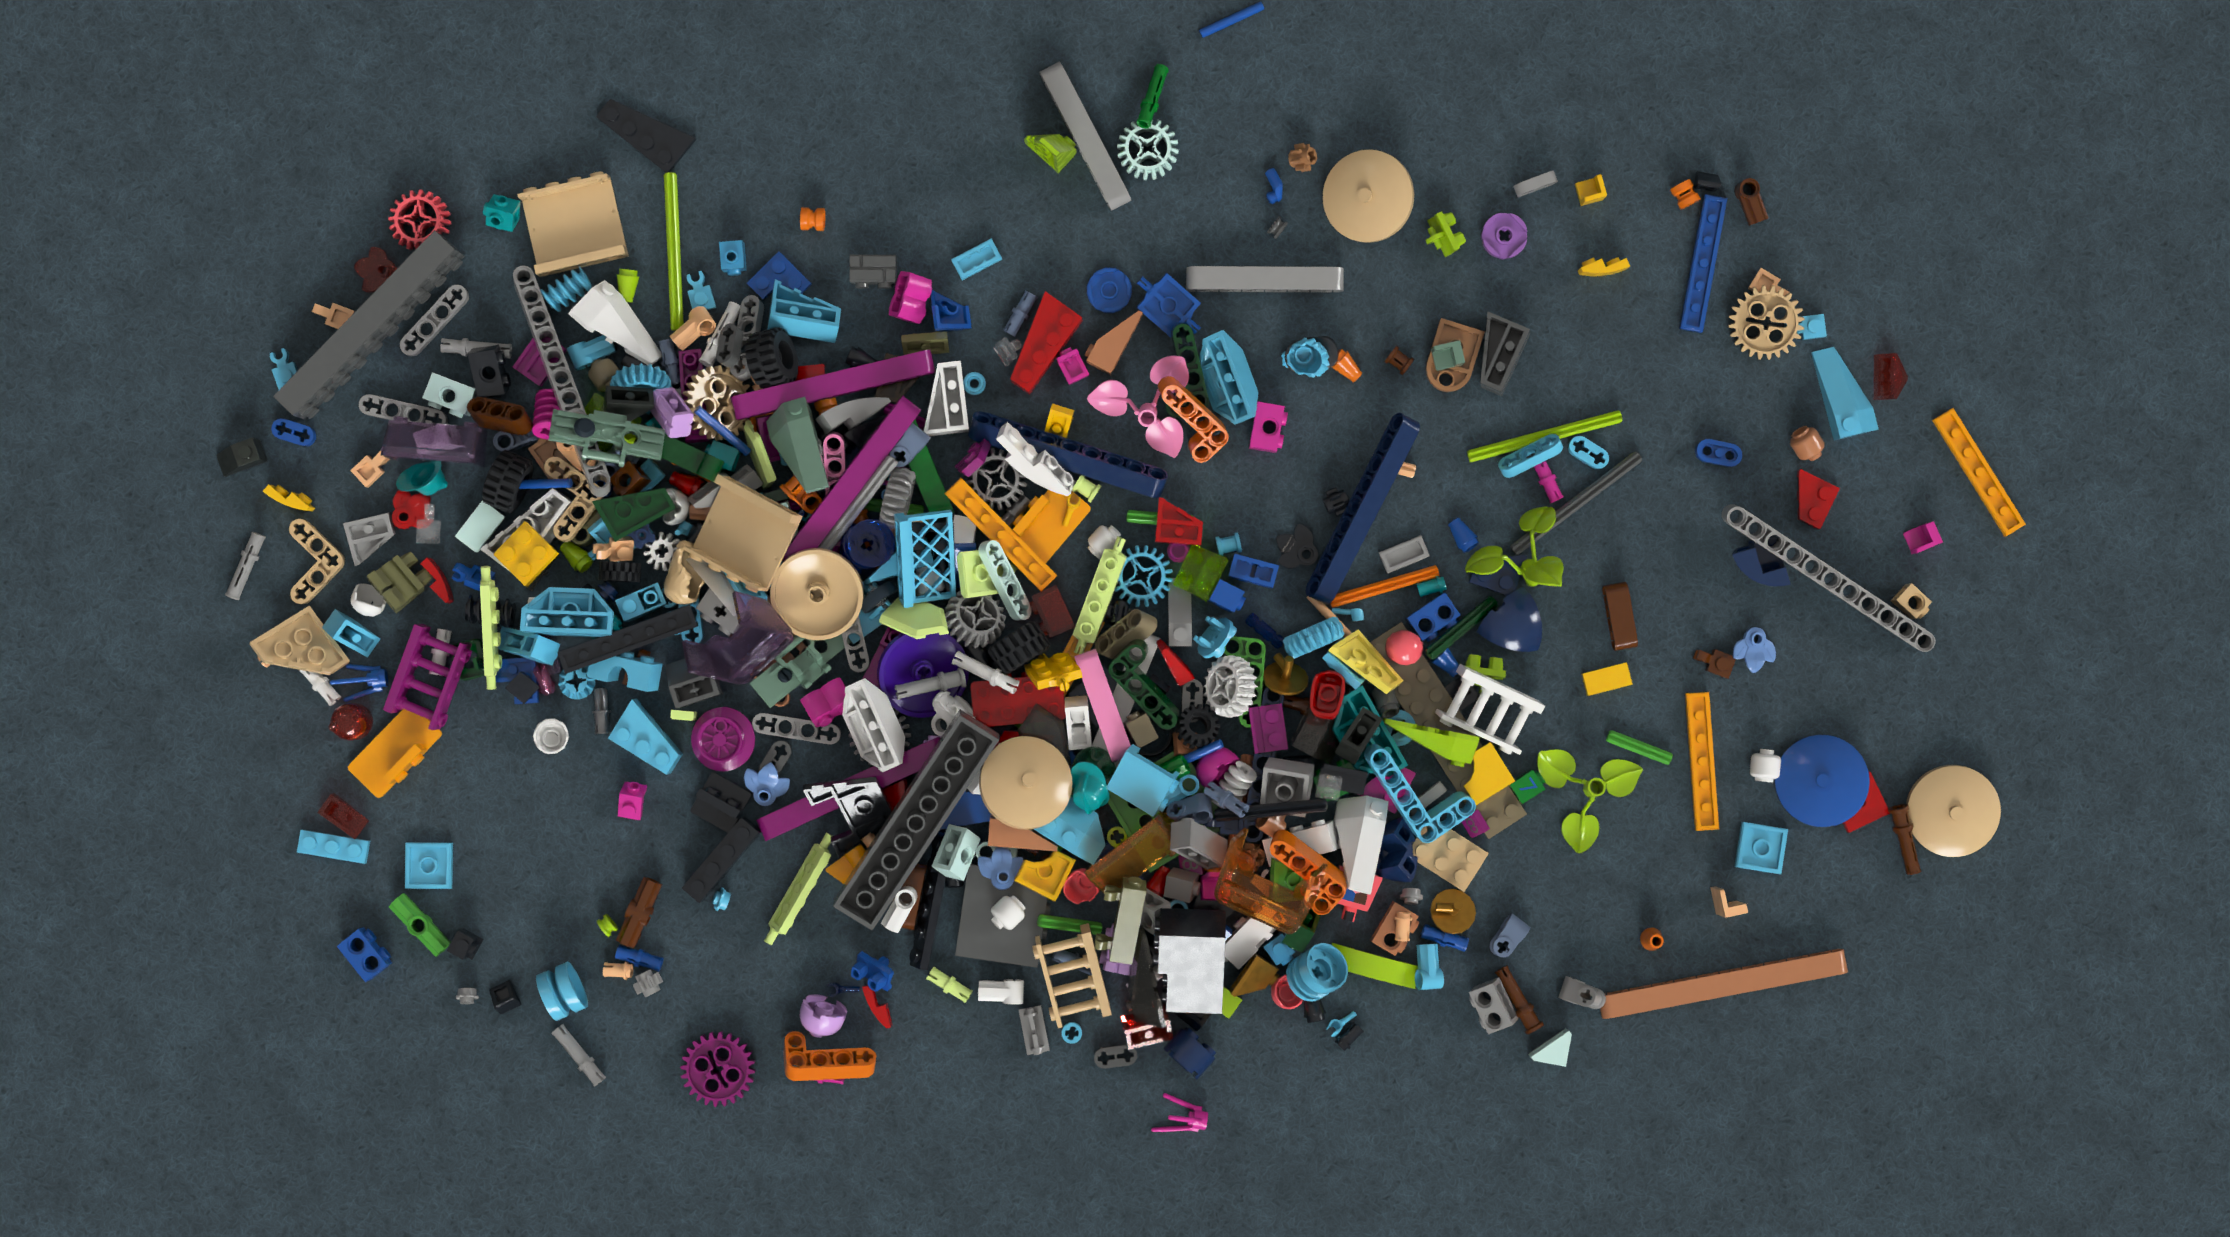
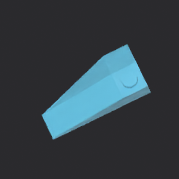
M1835 347L1811 352L1833 440L1879 430L1873 406Z

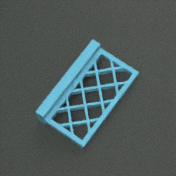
M943 510L913 515H904V513L894 514L899 600L903 607L909 608L913 607L914 603L956 597L952 511ZM946 517L947 524L941 531L933 526L938 518ZM913 521H923L926 524L918 534L912 530ZM929 528L938 533L930 543L922 538ZM941 537L946 539L948 543L942 552L934 547ZM920 540L927 547L920 555H917L913 552V546ZM932 549L939 556L930 565L923 558ZM942 559H945L949 563V567L942 574L935 567ZM921 561L928 568L919 577L914 573V568ZM931 571H934L940 577L931 586L924 579ZM943 580L950 584L949 592L940 593L936 588ZM921 583L929 588L924 595L915 596V590Z

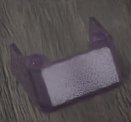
M394 416V420L388 421L381 446V456L393 461H398V458L469 463L485 468L488 431L478 428V423L464 422L463 426L408 422L407 417Z
M734 591L732 596L738 624L743 626L730 638L716 635L711 637L705 644L684 640L682 644L688 673L733 684H746L793 642L792 629L766 599Z

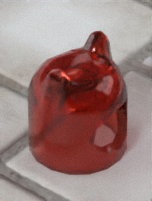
M342 704L333 712L328 729L341 739L359 740L367 736L371 731L373 717L369 709L362 704Z

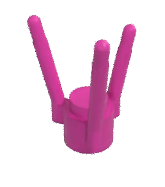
M1166 1093L1163 1094L1164 1098L1193 1110V1112L1189 1111L1188 1117L1168 1116L1169 1120L1187 1122V1125L1190 1126L1154 1127L1151 1129L1152 1132H1198L1199 1129H1206L1208 1112L1202 1111V1106L1190 1104Z

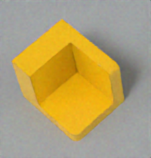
M1601 174L1596 175L1592 179L1575 183L1581 206L1602 201L1607 196Z

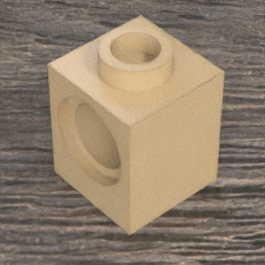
M1912 583L1905 584L1890 600L1910 619H1921L1929 611L1928 606L1932 603ZM1911 597H1914L1917 601V606L1914 609L1908 604Z

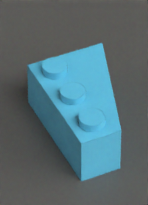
M637 698L630 701L608 737L614 743L666 775L672 773L683 755Z

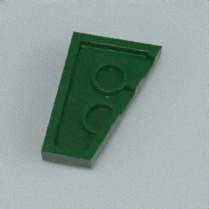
M665 488L592 501L615 542L676 509Z

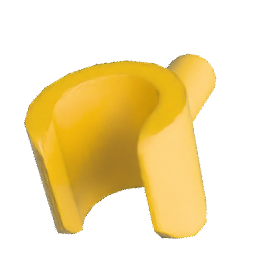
M1072 494L1067 498L1068 508L1062 523L1066 527L1074 509H1077L1081 503V498L1079 497L1077 504H1071Z

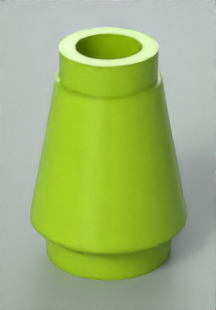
M619 269V274H617L618 292L624 297L626 302H633L639 281L637 270Z
M571 541L564 542L560 547V551L575 571L583 573L594 562L587 551Z

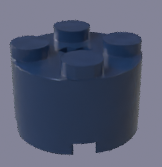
M1181 1028L1165 1045L1163 1050L1166 1052L1171 1050L1168 1055L1187 1072L1189 1071L1191 1074L1195 1072L1193 1077L1198 1080L1215 1060L1214 1055L1216 1052L1205 1043L1201 1045L1197 1041L1199 1036L1190 1028Z

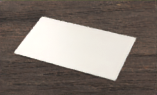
M692 558L686 559L733 616L770 604L767 601V603L745 609L723 571L716 572L707 567L709 563L703 560L699 562Z

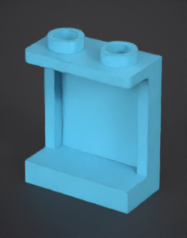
M1132 744L1122 757L1107 788L1154 817L1158 811L1163 812L1168 805L1169 800L1166 798L1169 792L1173 794L1180 782L1176 779L1180 773L1175 771L1171 774L1138 754L1141 748Z

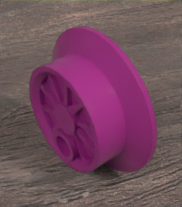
M719 707L705 712L697 720L692 730L691 743L694 754L703 765L715 771H730L742 766L750 758L755 746V733L751 722L744 714L732 708Z

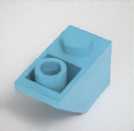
M658 582L615 600L624 622L633 621L667 604Z

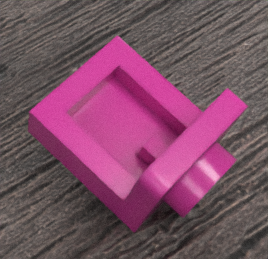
M1070 347L1059 353L1060 357L1057 358V362L1069 385L1089 376L1078 349L1072 350Z
M624 782L619 793V817L641 820L647 785L637 782Z

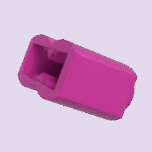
M901 271L896 281L895 294L890 303L889 316L910 323L920 324L926 315V301L932 293V280L911 272Z
M840 677L829 681L820 689L810 692L800 700L816 728L829 725L832 719L843 713L846 686Z

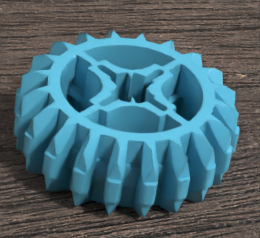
M642 362L636 366L633 363L631 367L623 366L622 371L616 370V374L612 376L610 386L653 388V391L672 387L670 377L667 376L666 371L660 370L659 366L653 368L651 363L647 366L643 365Z
M1137 545L1135 546L1136 553L1132 554L1130 548L1126 549L1129 556L1125 561L1118 580L1120 586L1115 588V592L1122 589L1123 593L1119 596L1120 599L1128 595L1127 603L1131 604L1132 599H1136V607H1139L1140 600H1144L1145 607H1148V599H1152L1153 603L1157 604L1158 601L1155 596L1158 594L1163 599L1165 595L1161 590H1170V587L1164 584L1165 582L1171 583L1173 581L1172 578H1166V574H1171L1173 571L1172 569L1165 570L1164 567L1168 566L1170 562L1169 560L1163 563L1160 561L1164 557L1163 553L1156 557L1154 556L1157 551L1156 548H1153L1150 554L1147 553V545L1144 546V552H1140ZM1136 558H1149L1157 565L1143 568ZM1128 562H1131L1135 571L1134 575L1123 582V570ZM1136 565L1143 573L1153 570L1148 574L1149 577H1146L1148 579L1146 581L1148 587H1146L1142 580L1131 582L1135 579V575H1138L1136 573L1138 571ZM1160 571L1161 582L1158 588L1153 591L1149 579L1153 574ZM1134 584H1140L1144 587L1147 595L1134 594L1127 588Z
M1337 617L1328 618L1285 637L1283 640L1284 649L1289 656L1295 659L1343 638L1345 635L1343 626Z

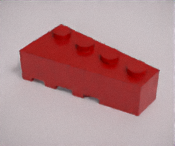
M1046 291L1010 378L1012 383L1029 395L1083 322V318Z

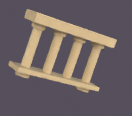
M1089 923L1080 925L1081 934H1077L1075 938L1042 946L1040 936H1035L1036 945L1032 946L1035 959L1040 958L1052 1004V1007L1049 1008L1051 1021L1056 1020L1058 1028H1062V1016L1094 1008L1096 1010L1101 1009L1103 1017L1112 1015ZM1080 946V948L1085 947L1086 955H1083V958L1047 966L1045 954ZM1082 967L1090 968L1092 975L1088 976V979L1056 987L1052 985L1050 975ZM1090 987L1091 990L1096 989L1097 996H1094V999L1058 1008L1056 996Z

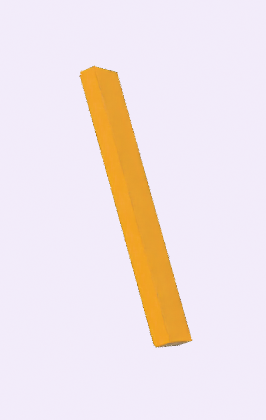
M1954 408L1933 419L1932 421L2004 537L2026 525Z
M961 477L944 493L989 540L999 542L1006 557L1041 592L1057 577L1055 572Z
M1709 692L1685 693L1695 831L1719 829Z

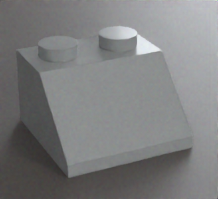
M1269 757L1263 767L1260 804L1309 800L1315 764ZM1306 813L1294 814L1293 816L1305 817Z

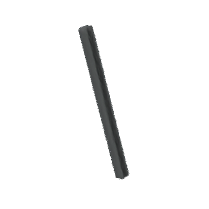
M1636 451L1631 453L1556 510V521L1549 531L1642 462L1639 453ZM1530 531L1511 544L1510 548L1514 554L1519 555L1531 546ZM1549 531L1545 533L1535 532V542L1539 540L1541 537H1543L1545 534H1547Z

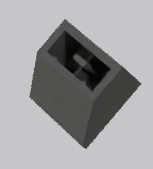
M709 651L665 665L668 687L675 709L723 695Z

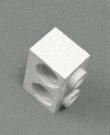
M1088 695L1065 697L1069 750L1092 748Z

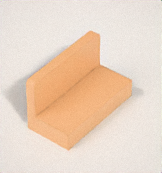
M1710 887L1717 915L1726 918L1748 913L1747 904L1739 901L1727 903L1724 889Z

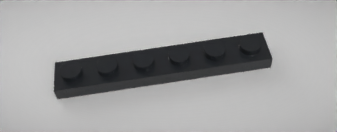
M689 604L613 631L612 635L597 637L560 650L557 653L564 672L567 674L698 626Z
M941 830L938 831L931 843L932 853L927 863L928 873L923 884L924 894L918 909L919 920L914 930L915 940L913 949L910 952V966L922 970H928L946 879L943 874L932 867L946 832Z

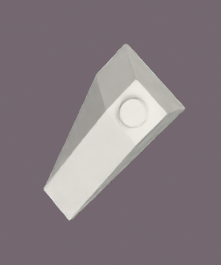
M604 280L592 287L570 310L569 315L586 330L592 333L596 330L606 336L605 341L610 344L613 342L620 344L624 347L626 353L647 365L651 363L652 365L662 358L661 351L629 304L615 287Z
M1371 796L1343 798L1336 801L1334 825L1338 831L1339 849L1342 850L1344 860L1342 864L1349 890L1369 895L1372 892L1389 801Z

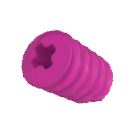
M541 389L535 396L532 432L536 437L548 440L553 409L560 410L553 389Z

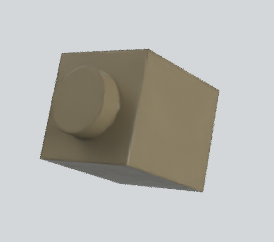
M1133 712L1126 717L1127 721L1123 722L1133 744L1139 748L1159 738L1149 717L1144 712Z

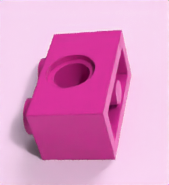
M1257 401L1249 449L1276 453L1277 448L1282 449L1284 435L1280 434L1281 425L1286 426L1288 412H1284L1285 406ZM1266 422L1273 423L1275 432L1271 434L1265 433L1263 424Z

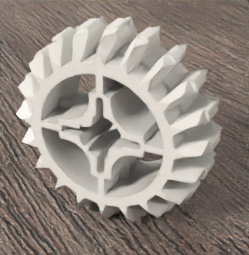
M1233 655L1219 657L1216 662H1212V667L1207 669L1209 674L1204 677L1206 685L1203 687L1206 688V692L1203 696L1208 698L1206 704L1210 705V710L1216 712V715L1228 718L1240 716L1243 712L1248 711L1249 705L1253 704L1252 697L1256 696L1254 689L1258 687L1254 683L1257 677L1253 675L1254 669L1250 667V662H1247L1244 658Z

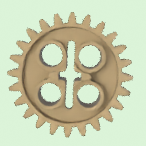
M1762 285L1761 292H1758L1753 287L1752 295H1749L1746 291L1744 292L1745 300L1737 298L1740 304L1739 307H1731L1736 314L1729 315V318L1734 320V323L1729 324L1728 327L1735 328V331L1730 336H1738V339L1734 342L1735 345L1743 343L1741 351L1744 352L1750 349V357L1757 352L1758 359L1760 360L1763 354H1766L1768 360H1770L1772 353H1775L1779 358L1780 350L1789 353L1787 346H1796L1792 340L1794 338L1801 339V336L1796 332L1797 330H1804V327L1798 325V322L1804 321L1805 318L1797 314L1802 312L1803 309L1795 308L1799 302L1797 299L1789 301L1792 297L1791 293L1783 296V288L1775 292V286L1772 285L1770 290L1767 291L1765 285ZM1755 303L1763 305V311L1759 315L1751 313V307ZM1778 307L1786 309V315L1781 319L1774 317V311ZM1766 317H1769L1770 321L1786 323L1787 326L1779 327L1769 324L1767 328H1764L1762 323L1747 322L1746 318L1765 320ZM1750 326H1756L1759 329L1758 335L1754 338L1746 335V331ZM1777 329L1782 332L1781 339L1771 341L1769 338L1770 332Z
M721 365L714 366V368L712 366L706 367V371L704 369L699 370L698 375L691 376L693 382L686 383L690 391H685L683 394L688 397V400H684V402L694 414L692 429L700 428L699 435L707 434V439H714L715 437L716 441L726 440L694 413L696 407L699 405L702 407L704 402L706 411L735 436L739 435L738 431H744L743 424L749 419L736 420L730 397L731 395L736 396L747 393L746 390L750 385H743V381L738 380L731 374L730 368L725 367L722 369ZM713 382L716 385V392L712 389ZM721 414L724 416V424L720 420Z

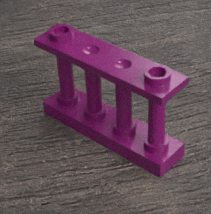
M414 624L383 710L389 713H398L402 709L408 710L431 720L428 729L438 730L447 722L448 714L446 713L463 667L471 657L472 651L470 648L472 643L461 642L456 647L432 637L429 633L430 626ZM429 645L454 655L451 668L423 658L421 653L424 646ZM420 666L447 677L443 689L441 690L416 680L415 676H413L416 667ZM414 688L438 698L435 711L408 701L406 698L408 689Z

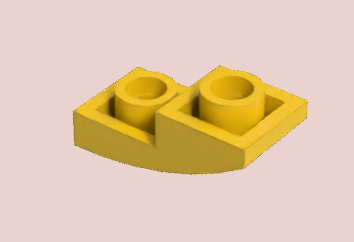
M1619 257L1606 262L1607 267H1605L1602 259L1595 261V258H1591L1581 263L1583 267L1578 270V273L1584 276L1611 275L1627 270L1630 264L1627 258L1620 261Z
M269 484L263 490L269 497L286 506L311 512L315 509L310 504L312 500L302 492L300 494L291 492L287 497L289 492L282 486L277 485L275 487Z

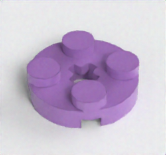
M1511 213L1493 215L1483 226L1481 233L1483 246L1493 257L1502 260L1515 257L1524 249L1527 242V227L1524 221ZM1499 231H1508L1510 233L1508 236L1510 240L1501 241L1499 239Z

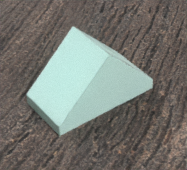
M1565 1028L1528 1055L1534 1061L1566 1067L1572 1034Z

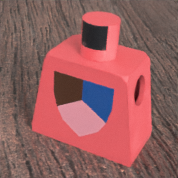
M1339 865L1338 868L1344 872L1343 866ZM1375 875L1370 895L1346 889L1344 897L1337 903L1344 905L1341 919L1354 922L1357 909L1366 912L1369 910L1382 882V877Z

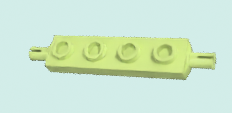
M1117 536L1113 549H1104L1072 634L1078 639L1074 651L1076 654L1084 653L1087 643H1095L1127 559V556L1121 552L1126 541L1124 538L1121 539V537Z
M481 566L480 598L484 676H486L487 682L486 689L493 690L497 688L496 675L502 667V656L498 655L501 634L497 632L500 612L496 610L499 590L498 587H495V580H491V567Z
M826 832L821 843L814 844L769 921L770 931L764 939L766 943L773 945L778 933L786 935L789 928L793 925L795 917L804 906L806 898L812 888L815 887L817 879L829 862L831 854L828 847L831 843V834Z

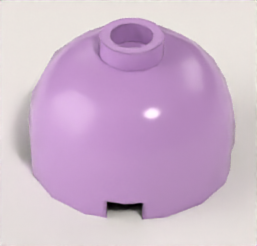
M814 994L808 995L806 1000L803 999L799 1014L801 1023L814 1037L821 1038L833 1035L841 1029L848 1011L841 1002L837 1001L836 1005L825 1002L826 996Z

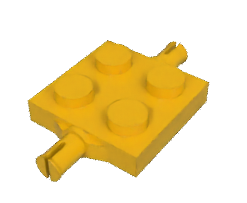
M1056 653L1050 658L1046 654H1040L1038 659L1024 665L1027 676L1038 690L1058 686L1061 691H1067L1069 689L1068 682L1082 678L1081 669L1068 653Z

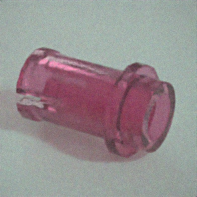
M542 664L540 665L541 672L538 666L534 667L532 672L540 686L538 691L543 695H549L555 691L556 684L551 680L547 666Z

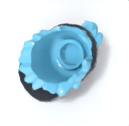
M1328 336L1305 337L1295 340L1281 355L1283 358L1282 366L1289 367L1290 370L1298 375L1306 374L1308 377L1313 378L1325 373L1329 367H1332L1338 361L1339 356L1335 341Z

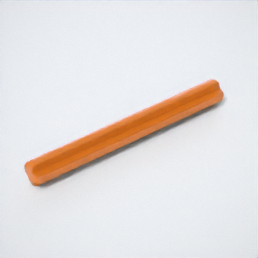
M1434 565L1338 593L1330 603V606L1332 608L1434 579L1436 576L1439 577V570Z

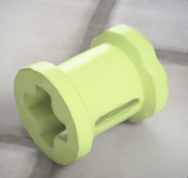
M1081 475L1072 491H1077L1088 498V502L1091 503L1100 490L1101 485H1095L1086 479L1085 476Z

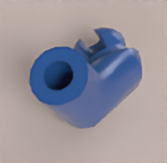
M1271 168L1265 173L1272 186V191L1268 192L1266 196L1268 202L1274 204L1275 202L1279 203L1282 199L1283 183L1275 168Z

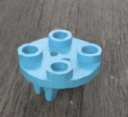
M1207 616L1205 621L1210 626L1202 636L1198 637L1195 635L1193 640L1198 643L1197 649L1201 656L1204 658H1211L1213 656L1219 658L1223 655L1226 644L1236 634L1237 628L1227 618L1217 620L1214 617L1210 618Z

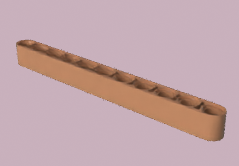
M1844 949L1809 954L1810 957L1803 955L1787 958V961L1782 959L1764 963L1765 965L1761 963L1742 967V970L1741 968L1719 971L1720 974L1714 972L1698 975L1697 978L1693 976L1674 980L1675 982L1673 980L1652 984V987L1651 985L1630 988V991L1624 989L1608 992L1607 995L1605 994V1004L1600 1008L1602 1019L1615 1018L1848 973Z

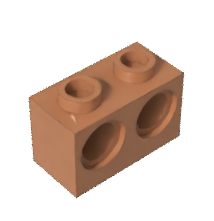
M1392 901L1370 941L1396 956L1398 952H1403L1408 941H1395L1393 945L1385 944L1384 938L1387 934L1393 933L1396 936V920L1394 916H1396L1397 912L1411 913L1410 917L1413 920L1410 921V933L1412 934L1419 924V921H1417L1419 916Z

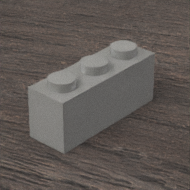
M1182 818L1178 822L1171 823L1170 850L1207 870L1227 866V840L1207 829L1206 826L1198 824L1192 818Z

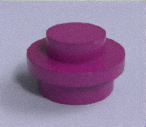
M1170 543L1167 548V554L1172 561L1180 563L1189 557L1190 548L1189 545Z

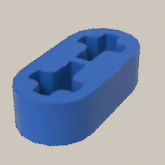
M282 418L277 419L272 424V434L279 439L306 447L311 446L316 440V432L309 426ZM286 423L285 427L292 429L291 434L283 432L281 435L278 427ZM307 430L310 438L302 442L303 438L296 436L297 431L305 433Z

